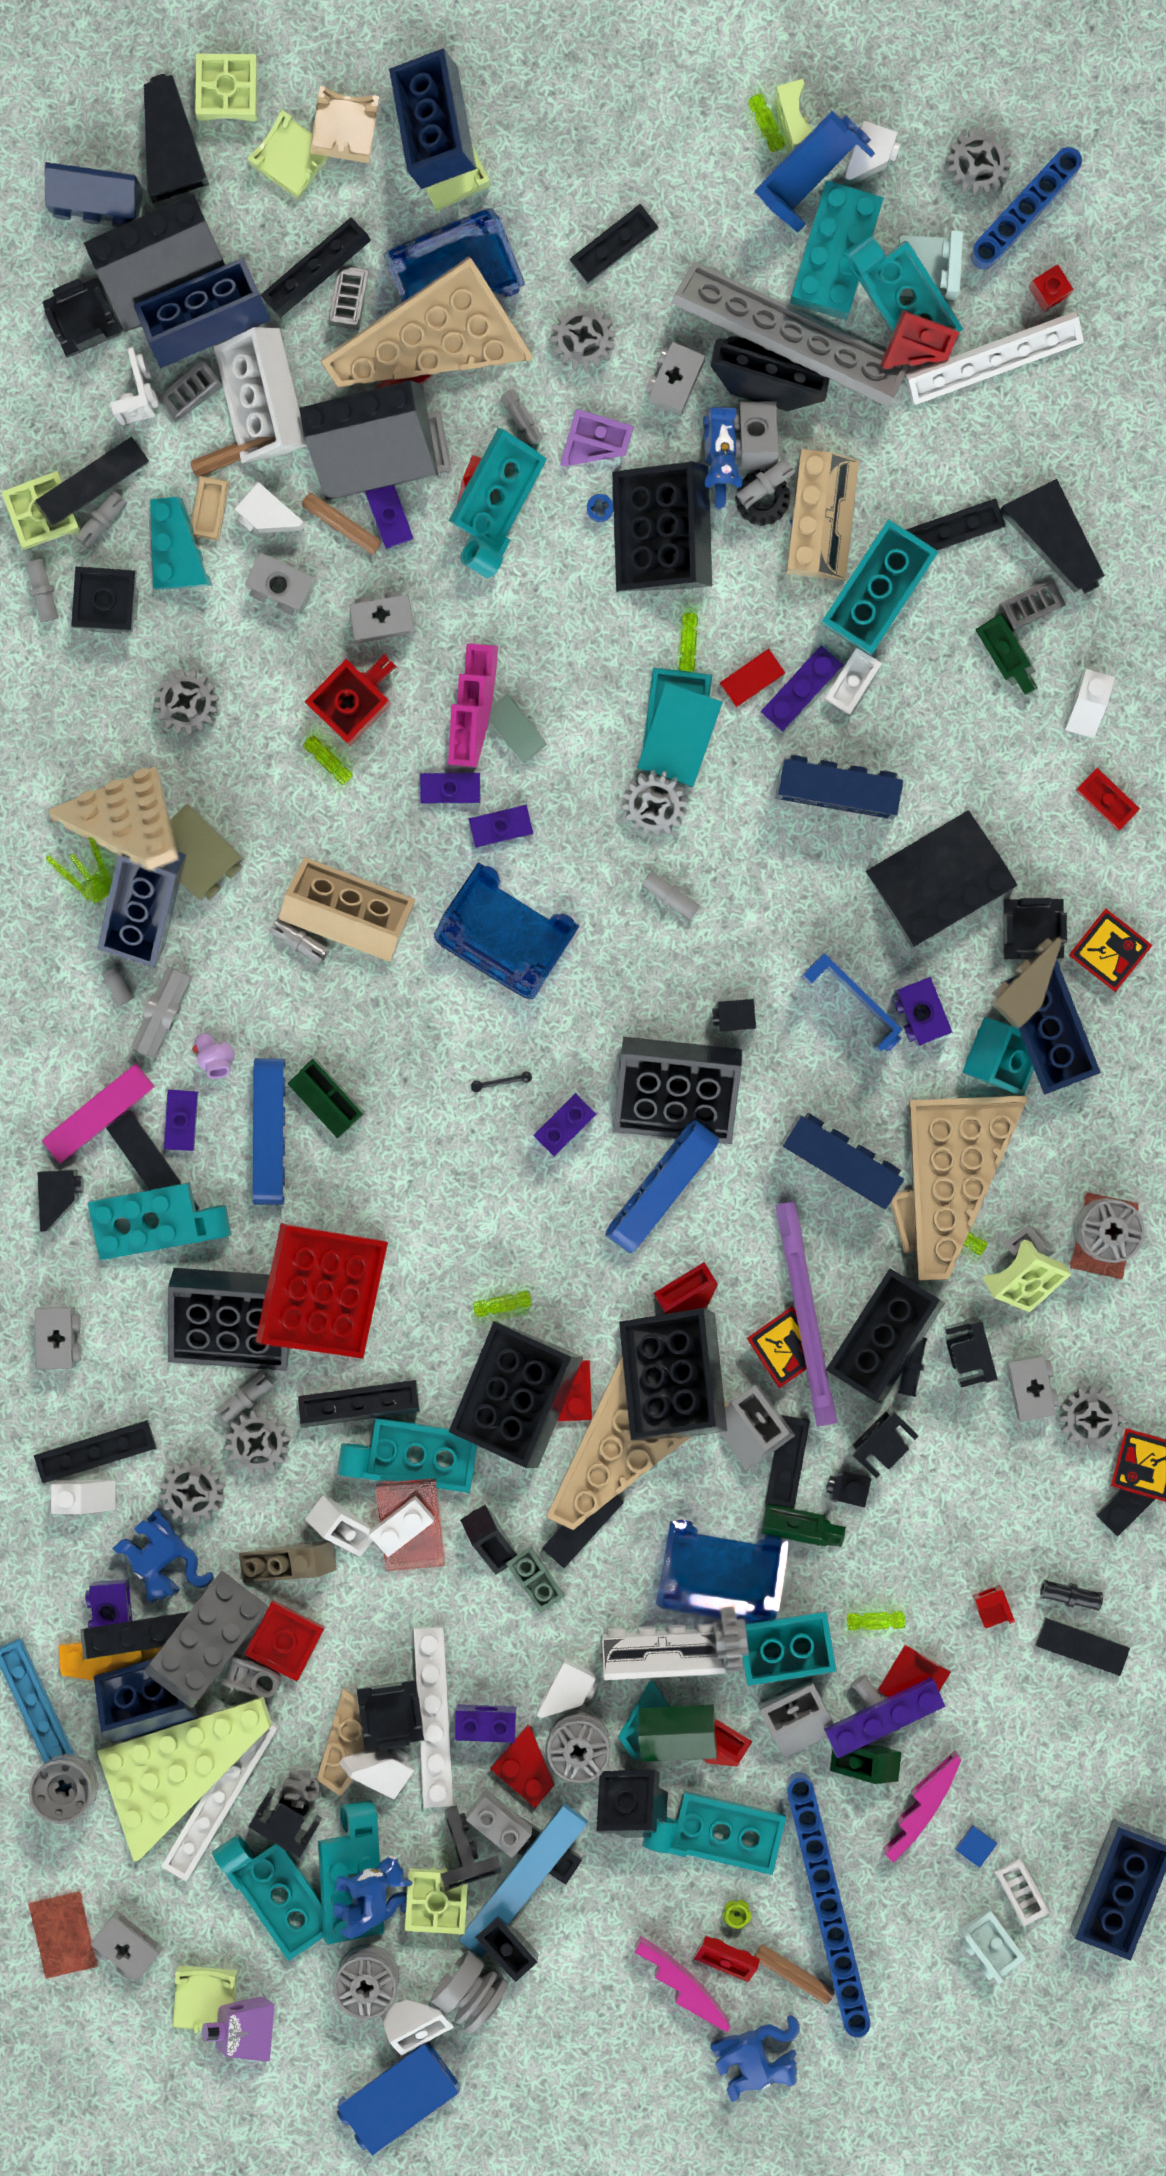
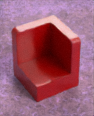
M1000 1585L972 1595L985 1628H990L1005 1621H1008L1009 1624L1015 1623L1004 1590Z

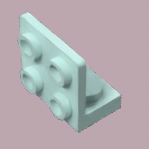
M951 231L948 238L902 235L899 244L903 241L910 243L944 299L956 300L960 292L963 231ZM906 288L900 293V297H913V293L909 288Z

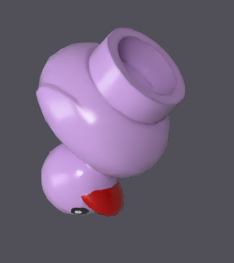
M207 1033L198 1035L192 1051L198 1053L197 1063L199 1067L206 1071L209 1078L218 1079L227 1076L231 1071L230 1065L235 1055L232 1046L226 1041L215 1044L214 1038Z

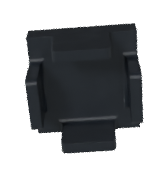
M79 278L53 289L54 296L42 301L46 317L66 358L121 335V331L97 278L82 283Z
M75 566L71 627L103 633L121 634V631L133 632L134 620H137L139 590L136 588L137 572L135 570Z
M1003 899V960L1034 959L1038 955L1035 949L1045 939L1049 938L1052 941L1058 937L1062 942L1056 959H1064V943H1067V913H1064V899Z
M974 1317L943 1327L946 1335L965 1330L968 1331L967 1335L946 1341L952 1367L957 1369L958 1373L963 1374L978 1370L977 1374L957 1379L958 1385L961 1388L981 1382L988 1383L998 1380L984 1325L980 1319Z
M891 1407L848 1448L852 1456L876 1479L881 1474L866 1459L869 1455H874L887 1469H890L909 1450L904 1441L894 1432L899 1425L914 1440L919 1437Z
M416 1680L356 1688L365 1750L380 1748V1750L409 1746L412 1742L424 1741Z
M657 1770L603 1771L599 1776L596 1832L601 1834L613 1833L624 1838L651 1837V1833H656L657 1820L660 1822L667 1820L668 1792L659 1787V1772Z
M270 1787L255 1811L248 1828L300 1858L319 1826L322 1817L316 1815L308 1830L304 1831L300 1827L305 1820L304 1817L309 1810V1805H304L303 1808L291 1807L292 1800H284L285 1796L283 1794L275 1809L269 1810L266 1807L276 1791Z

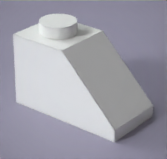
M864 121L861 129L870 137L871 141L868 145L875 154L871 158L856 145L843 185L849 187L886 169L889 160L895 161L901 145L895 142L898 132Z
M259 482L235 508V511L240 515L237 521L249 532L253 528L259 533L300 531L306 526L298 516Z
M1088 669L1081 673L1066 725V731L1095 738L1109 701L1115 677Z
M56 1480L51 1484V1514H86L116 1510V1480Z
M325 1496L320 1498L305 1518L324 1539L359 1557L362 1556L373 1541L369 1536L371 1527L339 1503Z
M564 1658L537 1709L536 1716L544 1718L582 1706L586 1698L591 1700L598 1687V1683L594 1682L596 1674Z
M393 1748V1750L368 1749L344 1757L339 1762L350 1778L392 1799L397 1797L415 1771L407 1761L408 1755L398 1748Z
M407 1999L391 2005L384 2014L380 2015L389 2043L401 2056L454 2028L453 2023L440 2009Z

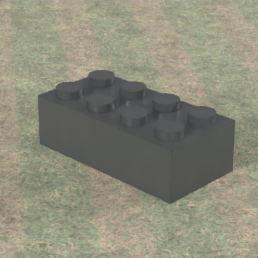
M221 1570L144 1672L192 1708L269 1606Z

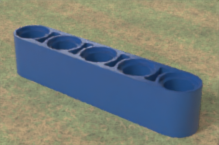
M1065 147L1058 151L974 244L970 256L975 267L985 270L995 265L1071 182L1082 165V156L1077 149ZM1061 159H1069L1072 161L1074 168L1072 170H1065L1060 166L1059 161ZM1041 181H1048L1053 185L1054 190L1052 192H1044L1039 187V183ZM1028 203L1033 208V213L1029 215L1021 213L1018 205ZM1002 225L1009 226L1013 231V235L1010 237L1002 236L998 231V227ZM982 247L990 249L993 257L991 259L981 258L978 254V249Z
M282 1058L254 1059V1205H284L285 1196H283V1186H285V1167H283V1156H285V1137H283L285 1107H283V1096H285L286 1077H283V1068L286 1067V1062Z
M696 1120L689 1123L610 1223L605 1236L628 1253L634 1252L713 1153L719 1143V1137Z

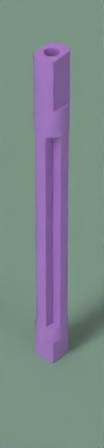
M796 1201L775 1205L812 1394L811 1399L816 1426L837 1423L826 1371Z

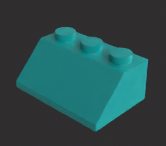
M827 1611L745 1624L748 1655H744L742 1658L747 1686L837 1672Z

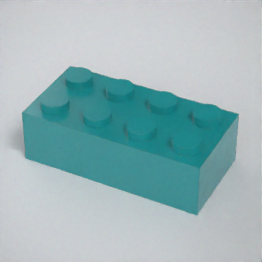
M826 180L790 304L847 321L859 281L846 262L843 253L868 234L873 236L884 197Z
M888 519L820 624L871 656L939 552Z

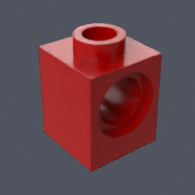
M1058 264L1034 278L1028 287L1044 313L1069 298L1074 290Z

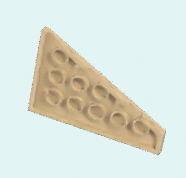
M468 257L326 355L320 362L335 385L343 387L359 383L365 384L388 379H402L424 374L431 375L453 370H467L490 365L496 366L505 363L530 361L534 357L475 263Z
M156 766L150 769H140L130 777L110 781L103 788L95 791H85L78 798L48 809L54 823L56 821L62 822L66 829L74 830L76 834L86 839L91 837L96 840L98 845L107 847L108 850L120 856L122 854L129 856L132 862L141 864L142 867L149 871L178 859L162 780Z
M1027 1096L909 1101L918 1281L945 1280L950 1278L964 1242L973 1226L983 1199L988 1192L991 1181L1027 1103Z
M622 1356L546 1515L547 1518L572 1530L691 1437L630 1440Z

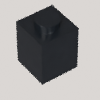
M754 999L717 1002V1008H712L713 1026H719L720 1032L756 1029Z

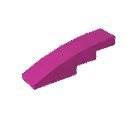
M466 644L465 674H459L457 704H451L448 764L477 767L492 706L498 657L497 645Z
M136 1063L60 1124L42 1142L60 1164L63 1163L155 1088L154 1084Z
M955 1750L911 1790L917 1801L897 1819L899 1826L903 1830L883 1847L885 1855L893 1863L917 1839L933 1818L949 1791L962 1761Z
M640 1935L635 1944V1953L657 1965L655 1978L677 1990L675 2003L728 2033L730 2020L708 1990L671 1955Z

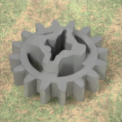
M985 128L981 129L979 135H975L973 129H969L968 138L960 134L957 138L959 145L954 143L950 145L949 150L953 154L947 155L946 162L952 165L947 168L946 173L948 175H955L952 185L960 182L962 184V193L970 188L974 197L978 190H982L983 194L987 196L990 192V186L997 191L1001 186L999 180H1007L1008 174L1003 170H1010L1012 166L1011 162L1005 161V159L1010 157L1011 150L1003 151L1002 148L1006 141L1003 139L997 142L995 140L997 134L995 131L989 137L986 136ZM973 144H982L981 146H978V147H974V148L970 147V145H973ZM992 150L995 152L998 162L993 160ZM981 157L984 159L983 164L979 167L975 166V160ZM959 160L965 164L967 171L965 175L960 168ZM983 176L989 178L984 181H975L976 178Z
M582 303L578 304V311L575 312L570 307H567L568 316L564 317L560 314L557 316L560 326L552 325V331L558 335L551 337V344L559 345L554 349V354H563L561 359L563 365L570 360L572 362V370H576L579 364H583L584 371H588L590 363H593L596 368L600 367L599 358L608 360L609 354L606 349L614 350L615 344L609 341V339L616 337L615 331L608 330L613 325L612 320L604 321L605 311L601 310L598 314L594 313V305L592 304L588 311L583 309ZM582 319L581 322L575 324L574 326L570 325V323L574 320ZM594 322L601 328L603 336L595 332L593 328ZM583 331L588 332L589 339H585L584 343H580L577 335H581ZM563 338L572 343V353L566 348ZM591 349H597L595 353L589 356H584L585 352Z
M180 669L179 677L177 678L172 673H169L170 681L168 683L164 681L159 682L163 688L162 692H154V695L160 698V702L154 703L153 707L162 711L156 717L159 720L167 719L165 727L168 730L175 725V733L179 735L183 728H186L189 735H193L194 727H197L201 732L204 731L202 723L206 721L212 724L213 720L209 717L210 713H218L219 711L212 706V703L219 701L218 696L211 695V692L216 689L213 684L205 686L208 678L203 675L198 680L195 670H192L190 675L186 676L185 671ZM182 683H193L199 686V688L193 690L185 689ZM172 690L174 692L172 702L167 704L168 695ZM184 695L188 698L193 697L189 702L191 706L189 709H186L184 706L179 707L182 703L181 697ZM206 699L204 711L200 715L198 712L200 702ZM179 714L186 715L190 722H181L173 717Z
M651 770L649 778L640 773L638 782L631 780L629 783L630 790H625L623 797L627 800L623 802L622 809L630 810L626 814L625 819L635 820L634 829L640 826L644 827V835H647L650 829L654 830L655 836H659L661 829H664L669 834L672 830V824L679 827L682 821L680 817H685L687 809L683 806L687 805L688 798L681 797L685 788L684 786L676 788L677 778L674 777L670 781L667 780V772H663L661 777H656L655 771ZM641 791L643 800L639 801V804L636 805V796ZM674 802V811L671 815H669V809L667 807L671 806V803Z
M1089 1385L1088 1392L1086 1393L1079 1387L1077 1388L1078 1396L1074 1397L1068 1394L1067 1397L1070 1404H1061L1060 1406L1066 1411L1065 1415L1058 1416L1060 1421L1066 1422V1425L1060 1429L1063 1433H1071L1067 1438L1070 1443L1078 1439L1077 1447L1079 1449H1083L1086 1444H1088L1090 1451H1095L1096 1444L1106 1449L1105 1441L1109 1439L1115 1443L1117 1440L1113 1435L1114 1432H1123V1429L1118 1426V1422L1125 1421L1124 1416L1118 1415V1411L1122 1410L1123 1406L1121 1404H1113L1117 1398L1114 1394L1105 1397L1106 1389L1103 1387L1100 1388L1098 1393H1096L1093 1385ZM1098 1399L1106 1403L1110 1412H1103L1099 1408ZM1085 1400V1406L1079 1412H1074L1078 1404ZM1091 1411L1097 1416L1102 1417L1099 1420H1094L1092 1426L1086 1420L1080 1419L1089 1417ZM1073 1424L1082 1425L1085 1428L1086 1437L1078 1434ZM1105 1425H1109L1106 1432L1099 1436V1431Z
M252 1410L250 1418H247L244 1413L239 1416L241 1424L233 1421L230 1426L235 1431L227 1432L225 1436L232 1440V1443L225 1446L226 1450H233V1454L228 1459L230 1461L235 1459L239 1461L237 1465L238 1470L243 1466H247L248 1475H251L254 1469H258L260 1476L264 1475L265 1467H268L272 1472L275 1471L276 1465L274 1462L282 1464L285 1459L281 1453H288L290 1451V1448L285 1446L284 1442L289 1441L291 1438L289 1435L282 1434V1431L287 1427L286 1424L278 1426L276 1422L279 1416L276 1415L269 1419L267 1410L261 1416L257 1415L256 1410ZM252 1423L264 1424L261 1429L256 1430L247 1427V1425ZM273 1431L277 1438V1449L271 1444L270 1434ZM265 1432L266 1434L261 1443L264 1448L258 1447L250 1453L254 1443L251 1437L256 1439ZM239 1437L242 1441H244L245 1451L243 1452V1454L241 1453L238 1445ZM255 1456L268 1458V1460L263 1462L251 1461Z
M188 1458L184 1461V1467L177 1462L173 1465L175 1473L167 1471L164 1474L169 1479V1482L165 1481L160 1484L161 1488L166 1489V1492L160 1495V1499L168 1500L169 1503L164 1509L166 1511L172 1508L175 1511L172 1516L173 1519L182 1515L183 1523L187 1524L190 1517H193L195 1523L199 1524L202 1515L207 1520L212 1517L210 1509L219 1511L221 1507L216 1501L225 1499V1495L219 1493V1490L225 1487V1483L217 1482L221 1473L216 1472L213 1474L211 1472L212 1463L202 1467V1459H198L195 1465H192L191 1460ZM191 1472L189 1479L185 1482L176 1481L181 1474ZM202 1475L208 1479L212 1488L206 1487L202 1481ZM192 1484L195 1485V1490L200 1492L194 1498H190V1492L185 1491ZM174 1495L179 1496V1498L183 1502V1506H180L177 1503ZM210 1501L206 1507L195 1510L198 1502Z
M735 1605L720 1607L721 1622H714L718 1658H726L728 1672L742 1671L741 1656L748 1655L744 1619L737 1620Z

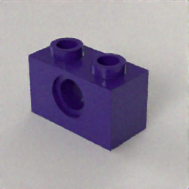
M931 977L895 990L897 996L892 998L897 1013L899 1015L904 1013L908 1024L903 1027L909 1042L915 1041L916 1045L920 1046L953 1033ZM918 1004H923L928 1009L929 1014L924 1021H918L913 1016V1009Z
M575 1093L533 1136L555 1156L597 1113Z
M129 1579L93 1582L89 1586L90 1590H86V1607L91 1608L92 1620L88 1621V1628L133 1621ZM105 1605L112 1606L116 1611V1618L107 1619L104 1617L102 1607Z
M457 1704L455 1741L515 1743L517 1706Z

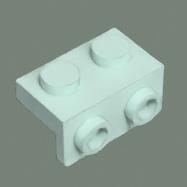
M990 1908L961 1928L964 1939L961 1940L963 1946L971 1956L975 1953L982 1961L979 1967L988 1980L994 1977L998 1984L1004 1981L1002 1976L1026 1960L1022 1951Z

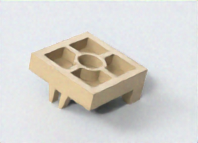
M319 86L310 154L370 163L379 96L348 97L337 94L324 86Z

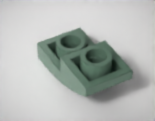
M506 694L491 707L490 722L523 763H526L547 745L533 722L525 717L513 697Z
M531 1546L506 1563L540 1613L565 1596Z

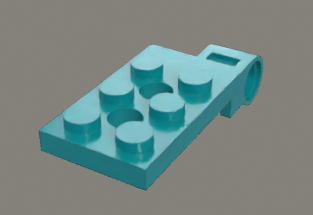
M868 234L843 253L849 267L892 334L902 310L918 316L925 313L931 321L956 329L958 332L963 330L962 325L908 241H903L885 255L879 243ZM909 288L913 293V299L909 305L904 306L900 302V293L904 289Z
M497 428L448 520L470 535L461 552V563L484 578L492 577L499 570L503 561V554L511 541L506 536L547 461V458L501 428ZM512 462L513 473L506 478L504 468L507 463ZM497 488L499 499L496 503L491 504L490 494Z
M190 1182L87 1202L99 1260L209 1241L232 1235L226 1205L196 1211ZM148 1212H153L158 1216L159 1224L156 1228H151L146 1224L145 1215ZM120 1217L126 1218L130 1222L131 1227L128 1233H122L118 1230L116 1224Z
M379 1417L375 1418L371 1446L341 1443L337 1474L352 1478L376 1481L387 1480L470 1493L477 1445L448 1432L450 1428ZM412 1446H419L424 1451V1458L419 1462H413L408 1458L407 1450ZM447 1450L452 1453L454 1462L450 1466L444 1467L437 1462V1454L440 1451Z
M684 1790L678 1819L667 1817L665 1822L657 1820L656 1833H651V1837L643 1838L642 1846L659 1853H669L682 1857L689 1855L773 1875L787 1817L786 1814ZM717 1824H726L730 1828V1833L727 1837L720 1839L714 1836L713 1828ZM752 1830L759 1835V1840L756 1844L746 1845L743 1843L742 1836L746 1831Z
M372 1800L341 1805L340 1821L345 1836L318 1841L323 1934L327 1945L384 1934L383 1920L379 1925L370 1928L364 1934L349 1939L341 1934V1929L347 1928V1922L333 1916L336 1903L341 1902L349 1905L353 1902L351 1892L345 1893V1891L336 1890L337 1877L342 1875L347 1877L353 1873L358 1875L363 1870L377 1868L380 1863L378 1818Z
M239 1834L212 1851L213 1857L221 1871L228 1877L235 1889L241 1891L288 1961L324 1938L321 1898L289 1851L273 1843L255 1856L249 1845ZM275 1887H283L287 1890L288 1898L285 1901H277L273 1898L272 1890ZM294 1911L301 1912L305 1917L304 1924L300 1926L292 1925L288 1918L289 1914Z

